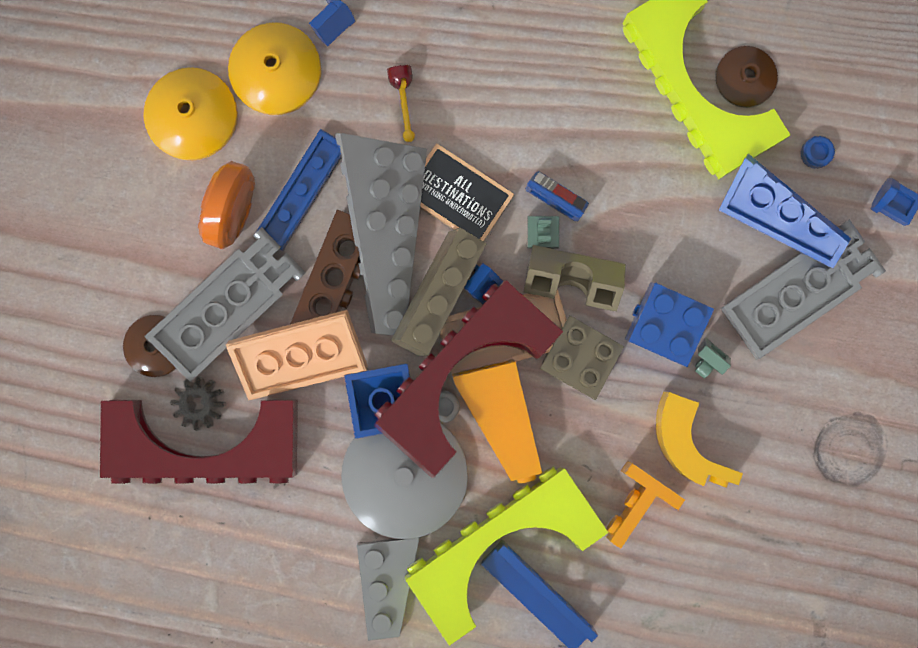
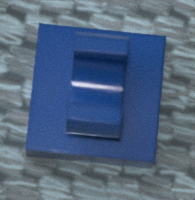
M484 263L480 267L477 264L473 269L475 271L474 275L464 286V289L482 305L486 302L482 297L495 283L499 287L503 282Z

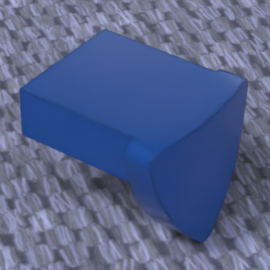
M325 0L329 5L309 23L318 38L327 47L355 22L351 10L341 0Z
M890 177L877 192L872 202L871 210L876 213L881 212L903 226L909 225L918 210V194Z

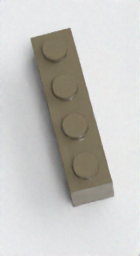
M457 228L447 233L391 339L392 342L417 356L429 355L486 246L485 242L462 228Z

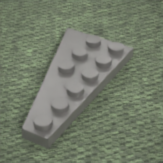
M335 133L337 145H340L343 161L340 163L342 175H345L348 195L346 197L355 246H358L361 263H359L360 274L363 275L365 282V301L371 333L394 335L409 305L427 149L350 134Z

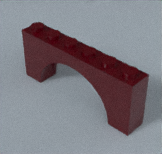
M507 280L500 287L495 283L482 297L486 301L479 310L473 306L461 320L465 324L458 333L452 329L440 343L444 347L436 357L430 353L419 365V368L422 370L421 374L415 380L409 376L397 389L400 397L393 404L386 401L375 414L379 420L374 426L431 478H434L457 453L447 441L439 419L440 393L452 368L469 354L493 346L517 348L525 351L537 360L563 333L555 323Z
M142 400L101 401L100 478H111L112 484L131 483V478H143L142 483L144 484L162 483V478H174V483L176 484L194 483V478H206V483L208 484L225 483V478H238V483L241 484L257 483V478H269V483L273 484L289 483V478L297 475L298 400H261L258 419L248 436L229 451L213 456L185 454L163 443L153 433L145 419Z

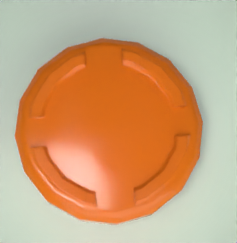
M230 161L221 166L212 176L202 200V209L198 223V230L203 243L223 250L232 245L241 234L251 209L253 190L255 189V179L249 167Z

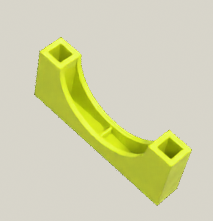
M649 0L627 13L622 23L624 25L623 33L630 43L634 42L640 51L639 58L646 69H651L656 77L655 84L657 89L663 96L667 95L672 103L671 110L675 118L679 122L683 121L689 131L687 135L691 144L701 150L705 157L704 164L712 175L716 174L717 178L721 179L741 167L747 154L756 158L790 136L789 131L775 109L752 116L731 114L708 102L692 84L683 60V38L688 23L701 13L708 2L707 0Z
M553 466L538 476L540 482L531 488L528 484L521 487L512 494L514 500L505 506L502 503L497 504L486 513L488 518L480 524H477L476 521L468 524L460 531L462 534L460 538L452 543L449 539L444 541L433 550L435 555L425 561L423 558H420L407 568L409 573L405 575V581L449 646L476 627L468 609V582L477 560L496 540L520 529L546 528L564 534L578 549L584 551L608 534V531L565 468L560 467L556 470Z

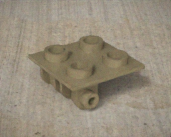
M569 315L562 328L563 333L557 338L550 352L545 356L540 369L596 400L624 346Z

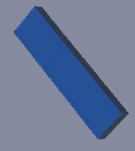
M322 129L319 130L257 229L258 231L262 227L281 246V251L285 249L342 157L340 145H337L334 136Z

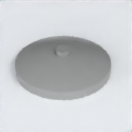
M441 424L443 433L457 453L434 478L425 473L384 434L358 439L354 437L343 460L342 487L349 507L365 526L387 537L413 539L438 530L453 517L460 507L466 492L467 464L459 442L443 424Z

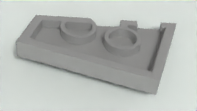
M420 537L357 544L368 641L400 637L410 588L405 581V575L409 573L407 568L415 562Z

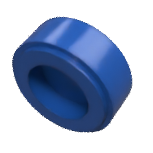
M824 136L812 137L803 144L800 153L801 159L810 168H822L833 160L835 155L834 145Z

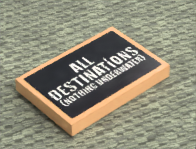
M436 143L426 158L420 208L451 229L462 228L484 242L514 197V194Z

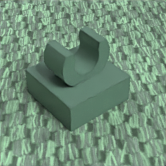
M559 216L527 217V249H532L533 245L551 249L559 248Z
M707 338L700 344L698 355L701 359L695 365V372L704 379L713 369H716L723 375L731 367V358Z

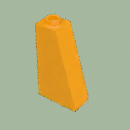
M514 359L453 373L455 386L510 480H517L518 483L535 480L536 475L542 474Z

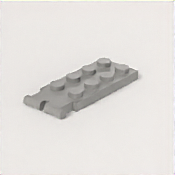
M850 219L839 226L851 240L834 268L800 252L720 308L755 359H761L862 288L859 282L872 274L876 278L886 271L870 248L862 253L859 252L857 248L864 244L865 240Z
M262 227L253 235L257 241L244 253L237 249L144 336L190 382L227 348L226 344L229 340L238 338L283 295L279 289L292 277L298 281L306 273L287 253L278 261L272 256L281 246Z

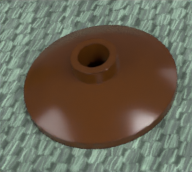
M753 46L737 47L726 53L720 60L716 69V85L720 94L731 104L745 108L754 107L765 102L773 94L778 80L777 68L772 58L763 50ZM751 69L754 72V78H748L745 75V70Z
M148 315L135 321L125 334L123 341L125 359L130 367L141 375L161 377L176 369L157 348L150 352L147 349L148 340L144 337L165 316Z

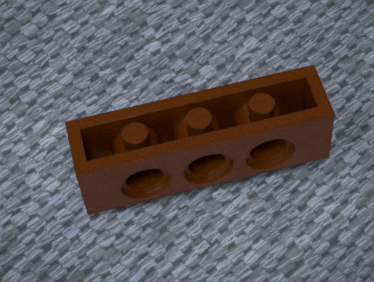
M338 209L336 210L290 324L324 316L319 315L316 311L317 302L323 298L329 299L332 305L328 314L340 312L342 308H348L353 296V291L350 290L354 279L359 280L361 276L359 268L361 260L358 246H355V251L350 256L344 257L339 253L340 245L343 242L352 241L355 243L350 214ZM336 269L343 272V281L337 286L329 285L327 280L329 273Z

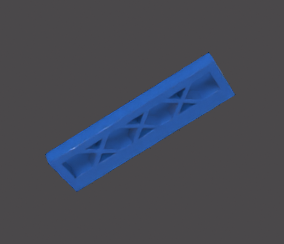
M503 540L481 562V565L568 648H578L586 639L592 643L598 637L594 627Z

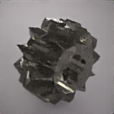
M197 376L194 383L185 379L183 381L185 389L176 387L174 390L180 396V399H174L170 402L173 406L179 405V410L173 413L174 418L184 415L181 425L188 427L192 423L194 430H201L203 424L207 428L213 427L212 417L218 420L223 417L222 413L216 410L217 407H226L225 401L217 400V397L224 394L223 389L213 391L216 382L209 380L205 384V380L201 376ZM202 397L200 403L204 407L202 409H195L197 404L193 401L194 398Z

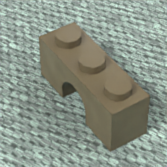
M533 245L523 292L554 299L557 288L570 285L584 292L586 306L617 312L624 291L626 264Z

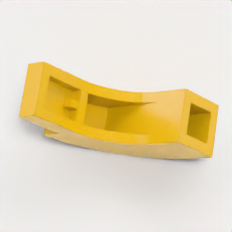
M663 392L656 414V435L661 451L669 464L682 476L702 486H705L708 474L710 475L709 482L726 488L729 482L739 485L743 473L705 459L693 444L691 428L699 403L670 392Z

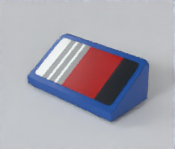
M540 171L535 172L526 186L527 192L575 222L579 221L589 205L585 199Z

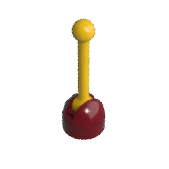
M410 65L393 66L387 69L390 85L398 89L400 93L405 127L403 139L406 142H412L415 138V133L411 130L405 91L412 82V68Z

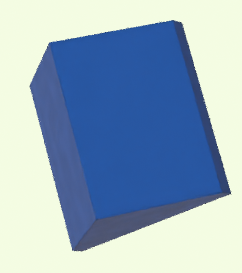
M408 364L344 375L355 439L383 434L374 426L379 420L375 414L386 401L393 404L400 397L397 389L410 376Z

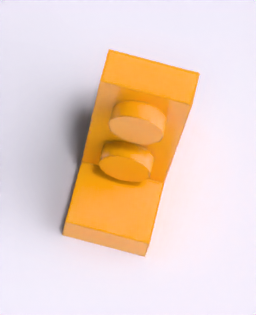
M629 461L625 463L621 472L641 486L638 490L634 488L628 494L624 501L626 508L620 516L615 515L606 528L609 532L606 538L620 549L656 496L677 510L680 509L685 501L684 498Z

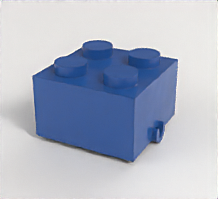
M650 282L641 304H637L634 308L632 316L635 317L625 340L688 367L714 309L662 285Z

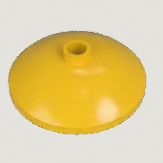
M265 23L250 29L236 42L229 57L228 74L234 92L248 107L267 115H283L301 108L312 98L321 78V61L315 45L304 32L284 23ZM269 59H276V64L273 67L266 66V62Z
M181 68L164 75L151 88L144 105V123L152 141L168 155L182 160H200L214 155L228 143L237 124V105L231 90L215 74L200 68ZM189 104L190 110L187 113H181V107Z

